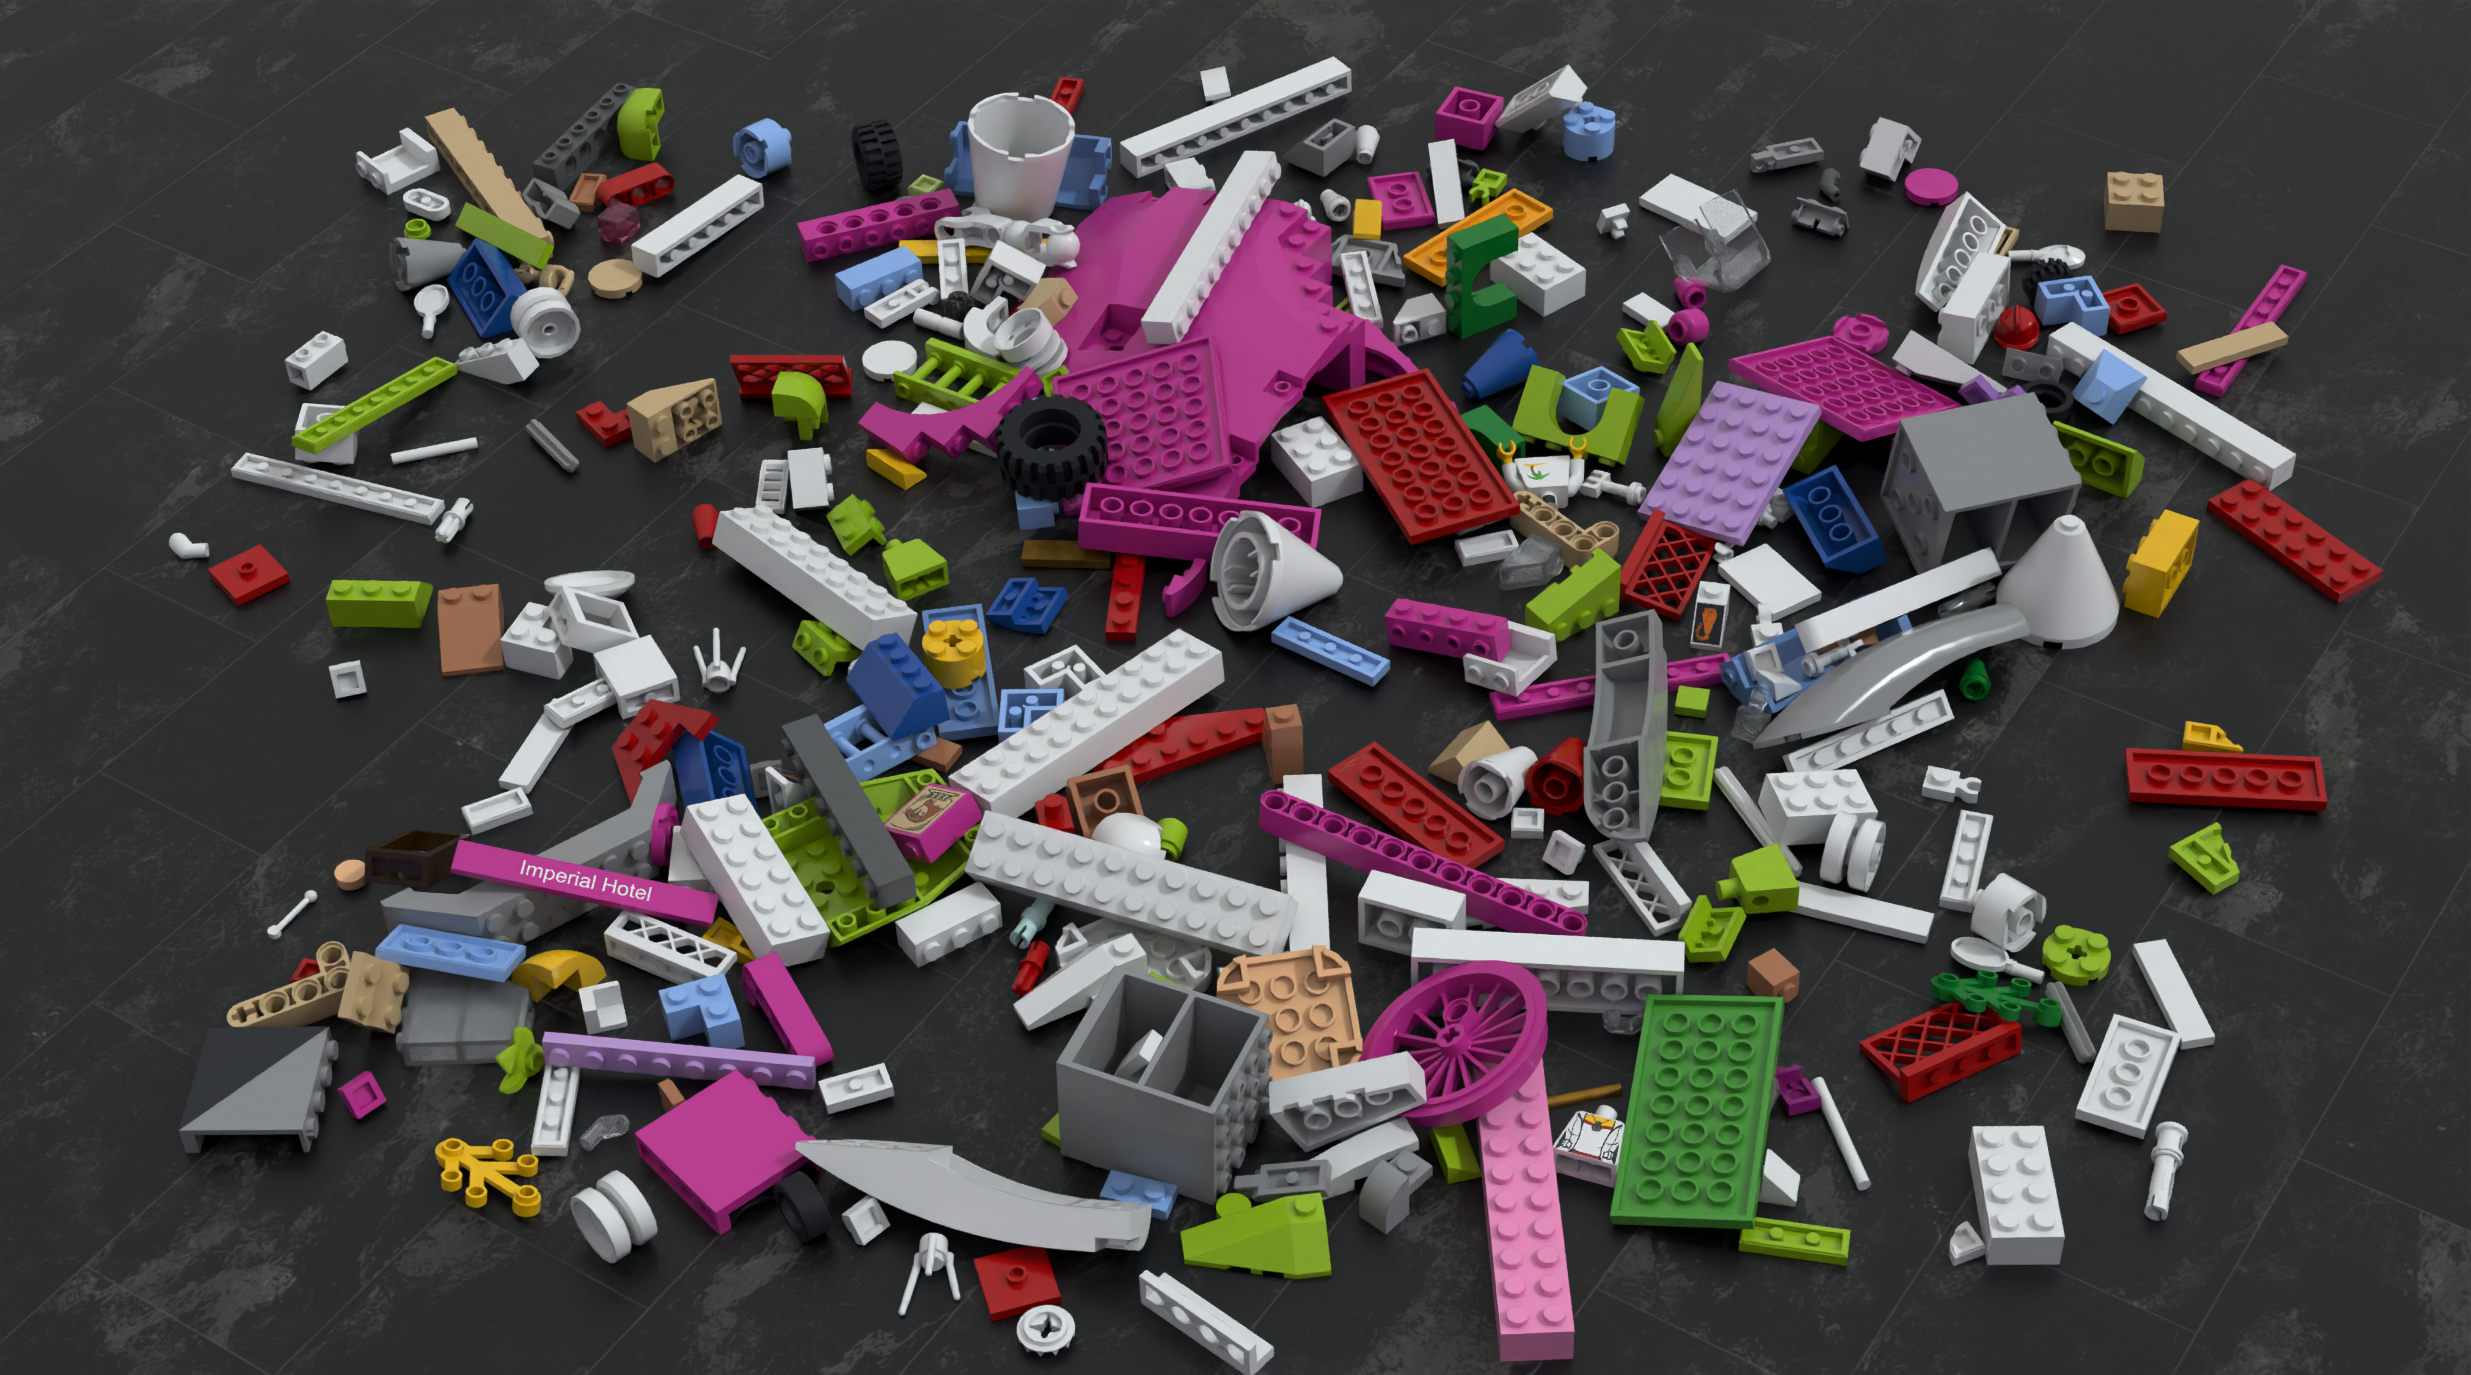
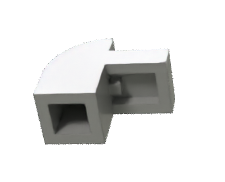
M1407 1148L1401 1151L1389 1163L1382 1159L1371 1171L1363 1185L1359 1199V1216L1384 1234L1389 1233L1409 1215V1196L1433 1175V1166Z

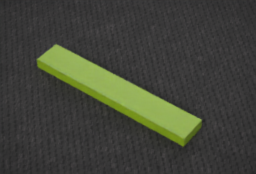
M467 202L455 224L456 227L541 270H544L554 249V245Z

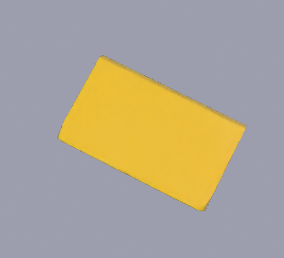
M889 449L866 450L867 466L904 490L909 489L927 477L925 472Z

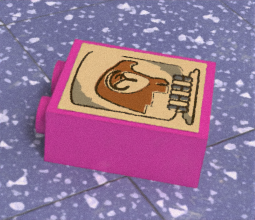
M929 783L891 816L884 825L904 858L932 864L982 819L983 815L971 791Z

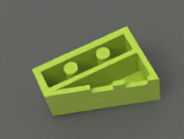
M1597 547L1591 552L1593 558L1582 567L1576 564L1569 570L1572 575L1559 585L1554 582L1525 606V626L1555 634L1557 643L1619 612L1621 565Z

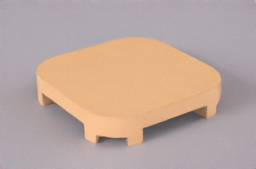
M1312 945V949L1246 958V955L1233 958V961L1222 970L1217 979V998L1269 1014V1029L1273 1030V1037L1269 1046V1053L1273 1054L1269 1069V1076H1272V1081L1356 1063L1362 1055L1363 1038H1361L1351 980L1352 972L1348 962L1344 961L1338 953L1327 949L1325 945Z

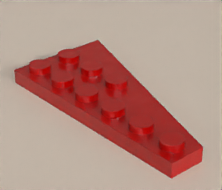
M1263 708L1170 717L1089 771L1094 773L1129 764L1135 785L1261 741L1265 711Z

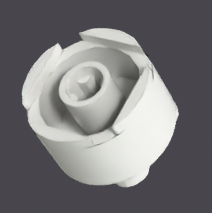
M2001 873L1985 890L1979 889L1974 894L1971 905L1974 907L1971 930L2005 950L2018 952L2026 947L2036 935L2032 931L2036 921L2042 924L2046 914V899L2036 890L2005 873Z

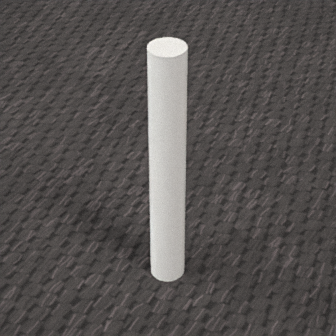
M476 437L392 453L391 457L393 465L476 449L478 444Z

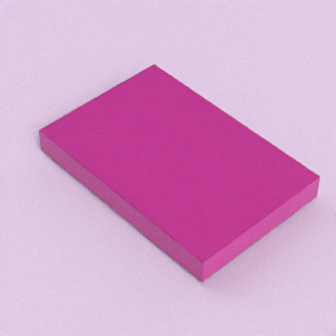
M1419 171L1367 178V186L1372 200H1380L1382 202L1381 226L1383 231L1435 224V214Z

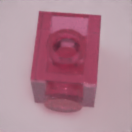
M618 201L612 203L597 217L600 239L623 246L641 230L637 208Z

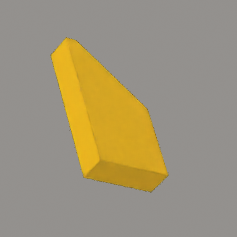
M2185 722L2182 750L2243 753V748L2239 744L2234 745L2227 739L2226 733L2220 727L2197 722Z

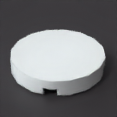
M893 340L872 345L864 352L862 357L864 372L868 377L880 382L890 378L893 382V373L896 370L908 375L913 374L918 362L916 350L911 345Z

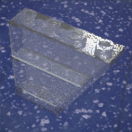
M411 966L413 979L406 990L408 1004L401 1011L403 1029L402 1032L397 1033L396 1037L397 1051L402 1052L406 1066L497 1063L496 1057L513 1045V1030L515 1027H526L532 1032L535 1009L530 989L507 979L503 983Z

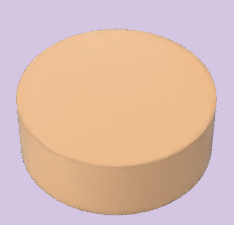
M360 860L344 861L335 869V879L341 889L356 890L367 883L364 882L365 863Z

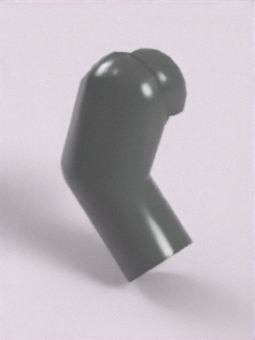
M1828 168L1822 172L1819 189L1832 201H1838L1842 196V191L1835 184L1838 183L1836 179H1840L1841 176L1835 169Z

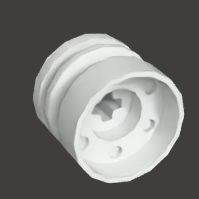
M1026 308L1008 317L999 326L993 339L995 348L1009 362L1010 366L1019 369L1028 366L1036 372L1039 378L1059 368L1068 352L1064 340L1060 338L1058 332L1052 328L1050 321L1038 308Z

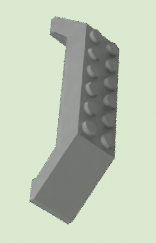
M665 760L639 773L641 784L630 809L536 856L648 880L658 876L661 867L654 865L651 856L654 812H656L661 802L672 803L677 812L679 811L671 763ZM484 881L460 894L415 892L408 887L380 901L389 934L401 923L523 945L599 906L594 903L490 881Z

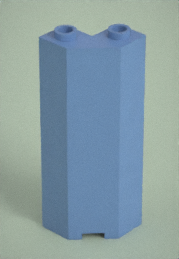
M959 121L949 137V145L953 147L954 158L950 166L945 169L944 182L948 184V188H951L954 195L975 197L968 122ZM1075 134L1055 206L1095 211L1105 202L1108 193V185H1105L1107 170H1111L1112 165L1111 138Z
M1868 593V594L1862 595V596H1860V597H1858V598H1856V599H1854V600H1852V601H1855V600H1857V599H1860V598L1865 597V596H1867V595H1870V594H1872V593ZM1907 614L1875 626L1879 642L1912 628ZM1796 628L1751 648L1754 649L1775 642L1784 670L1782 673L1801 685L1802 689L1779 701L1772 699L1765 683L1757 684V681L1752 682L1743 653L1718 665L1721 670V678L1729 688L1730 693L1757 717L1773 714L1787 707L1813 683L1846 661V657L1825 666L1824 673L1818 677L1807 676L1801 665V661L1805 659L1807 654ZM1866 648L1856 649L1855 651L1859 653Z

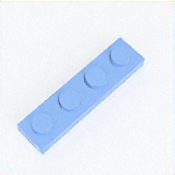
M1290 616L1271 633L1273 643L1372 687L1390 670V660Z

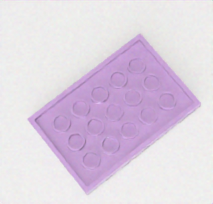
M1717 381L1701 406L1700 412L1695 416L1637 511L1640 519L1648 521L1654 509L1665 512L1664 521L1709 538L1744 546L1821 416L1820 405Z

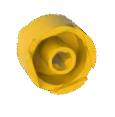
M967 619L964 621L951 620L945 622L936 620L929 624V630L922 639L924 665L943 688L959 689L971 685L972 680L977 676L980 679L986 671V657L983 634L978 628L977 623L974 620Z

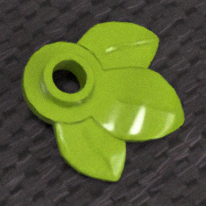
M515 1027L513 1030V1045L496 1057L499 1066L507 1073L500 1084L499 1091L505 1094L519 1091L528 1077L536 1075L544 1065L543 1048L535 1043L533 1033L526 1027Z

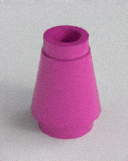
M1679 276L1674 280L1673 288L1683 307L1686 309H1699L1705 304L1707 296L1703 286L1685 276Z

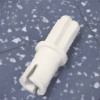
M459 498L452 509L444 513L443 521L435 531V539L438 542L449 543L455 533L463 529L466 518L473 511V504H470L465 509L470 502L468 499Z

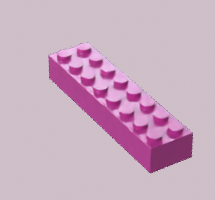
M1087 482L1079 517L1078 548L1190 561L1198 558L1211 563L1216 541L1226 522L1231 517L1239 518L1241 516L1240 511L1249 510L1266 514L1317 551L1322 509Z

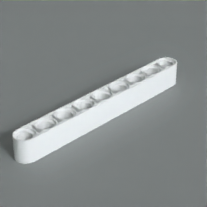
M1990 546L1812 617L1794 626L1807 654L2001 575L2002 572Z

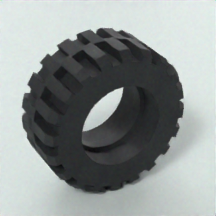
M1054 394V397L1041 395L1035 400L1030 398L1024 400L1022 405H1015L1011 408L1009 415H1004L996 429L995 444L1000 475L1007 486L1013 491L1017 490V493L1025 498L1031 496L1033 500L1041 502L1043 499H1048L1050 502H1058V499L1066 498V500L1073 499L1076 494L1080 493L1082 495L1085 493L1087 482L1098 483L1107 470L1109 459L1105 422L1102 421L1101 415L1092 406L1084 401L1080 403L1079 399L1075 397L1063 398V395ZM1047 445L1068 446L1057 451L1036 450Z

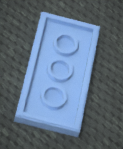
M401 923L375 949V957L381 960L503 983L526 956V946Z

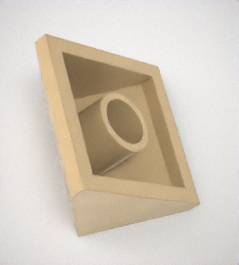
M1487 720L1461 731L1428 767V772L1458 785V777L1461 770L1468 763L1509 750L1510 747L1490 721Z

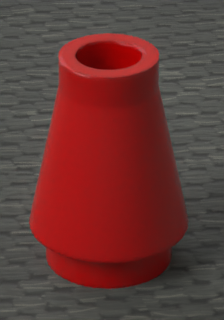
M710 504L696 506L690 517L698 538V544L702 548L714 546L712 540L719 513Z

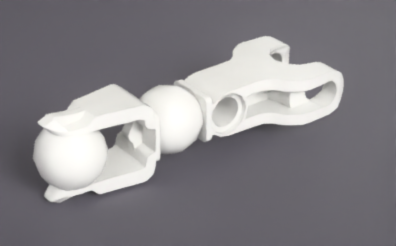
M972 206L961 212L962 217H945L935 222L934 230L938 241L964 238L965 246L976 245L993 248L997 240H1000L1048 267L1059 265L1071 269L1077 266L1074 258L1079 254L1080 242L1077 235L1073 232L1075 228L1072 225H1063L1060 221L1043 218L1033 223L1025 220L1013 221L1006 217L993 215L987 208ZM945 226L954 228L952 236L946 233ZM1042 233L1051 234L1047 238L1046 244L1043 243Z

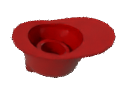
M2019 304L2005 309L2000 314L1994 328L1995 342L2006 350L2007 348L2024 351L2032 348L2039 339V321L2029 309L2020 307Z

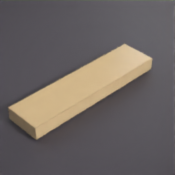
M2271 321L2177 351L2176 360L2193 375L2287 345L2289 336Z

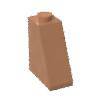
M1297 704L1265 708L1262 745L1273 785L1283 783V775H1304L1303 725Z

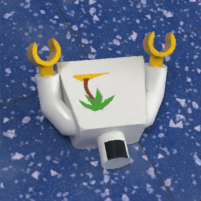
M1573 436L1570 438L1569 449L1571 454H1573V459H1570V455L1514 459V463L1512 457L1516 450L1515 443L1510 440V452H1505L1500 442L1496 454L1499 459L1504 461L1502 470L1506 485L1513 494L1518 491L1533 493L1557 511L1558 508L1567 507L1568 497H1573L1584 481L1585 460L1582 459V455L1586 452L1587 440L1583 437V446L1576 448L1573 446Z

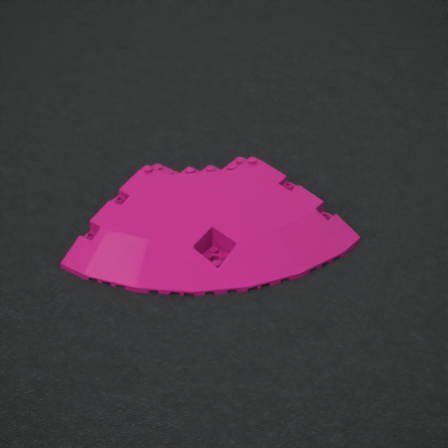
M1173 187L1160 199L1153 197L1152 191L1111 197L1078 225L1074 232L1080 242L1079 254L1074 258L1077 266L1067 269L1055 265L1047 278H1065L1078 296V299L1066 316L1052 327L1067 345V356L1061 366L1065 365L1069 373L1169 345L1147 343L1141 319L1216 199L1217 191ZM1268 198L1265 199L1250 228L1247 229L1241 239L1240 245L1235 249L1229 263L1226 264L1220 274L1219 280L1216 281L1211 289L1209 297L1205 299L1198 315L1195 316L1189 326L1188 332L1180 341L1190 340L1214 333L1217 339L1233 472L1166 490L1168 492L1237 499L1240 496V486L1256 471V464L1259 462V448L1279 420L1303 398V391L1306 389L1308 381L1337 392L1356 388L1365 383V319L1333 307L1331 227L1308 219V210L1285 201Z

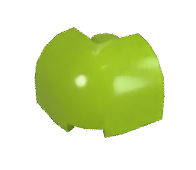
M640 88L632 91L618 113L617 132L620 149L625 156L631 159L654 161L661 147L657 126L665 111L661 89Z
M780 371L771 394L774 416L784 417V421L798 422L800 440L811 441L814 430L819 429L820 423L828 424V411L824 390L821 384L808 374L798 371Z

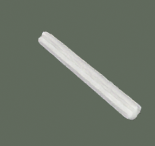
M1723 766L1720 769H1715L1713 780L1763 847L1776 844L1777 841L1765 816L1729 768ZM1787 845L1779 846L1795 877L1799 878L1802 875V865Z

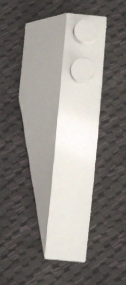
M1965 192L1945 208L1927 246L1919 269L1915 295L1934 312H1937L1948 302L1949 294L1955 292L1960 276L1964 277L1969 261L1974 260L1978 251L1994 254L2006 228L2005 224L1968 192Z

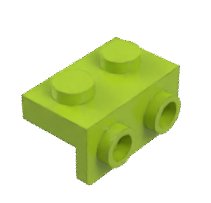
M1655 320L1649 321L1644 332L1620 328L1616 335L1617 340L1623 347V351L1632 361L1633 367L1640 372L1665 374L1669 365L1674 360L1676 350Z
M851 494L826 515L843 549L850 556L872 538L882 546L887 543L882 533L885 530L884 526L876 517H873V514L876 513L874 508L867 500L864 499L861 502L854 494Z
M802 620L792 647L823 676H831L836 662H853L863 652L820 620Z
M1706 895L1698 896L1678 936L1679 942H1685V954L1690 963L1726 960L1747 917L1742 907L1712 908Z

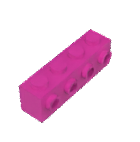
M1400 598L1396 599L1384 616L1389 644L1458 658H1463L1469 653L1499 663L1502 662L1512 647L1508 620L1505 617Z

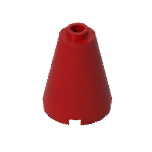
M1575 737L1563 740L1529 768L1524 782L1525 790H1528L1532 804L1537 808L1544 809V813L1563 816L1564 813L1577 811L1584 803V747H1587V744L1583 740Z

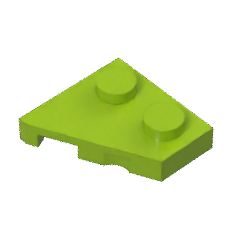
M2218 822L2170 846L2168 856L2213 895L2238 882L2240 874L2236 862L2231 858L2232 852L2228 843H2224L2221 837L2222 828Z

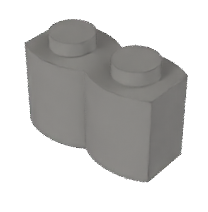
M532 178L523 192L524 200L529 205L535 207L540 217L565 229H571L580 215L577 205L567 200V196L562 190L539 179Z

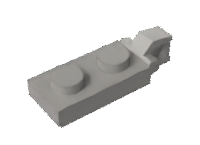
M1812 137L1765 146L1764 151L1750 155L1749 167L1753 173L1766 172L1768 169H1784L1799 164H1810L1815 161L1824 160V151Z
M1326 1159L1261 1165L1260 1170L1255 1171V1175L1235 1176L1234 1190L1249 1199H1253L1254 1202L1262 1203L1285 1196L1320 1192L1321 1197H1329L1332 1165Z

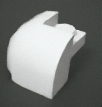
M1132 813L1112 814L1096 826L1091 837L1099 842L1165 860L1166 851L1161 850L1160 838L1163 829L1159 824L1145 816Z

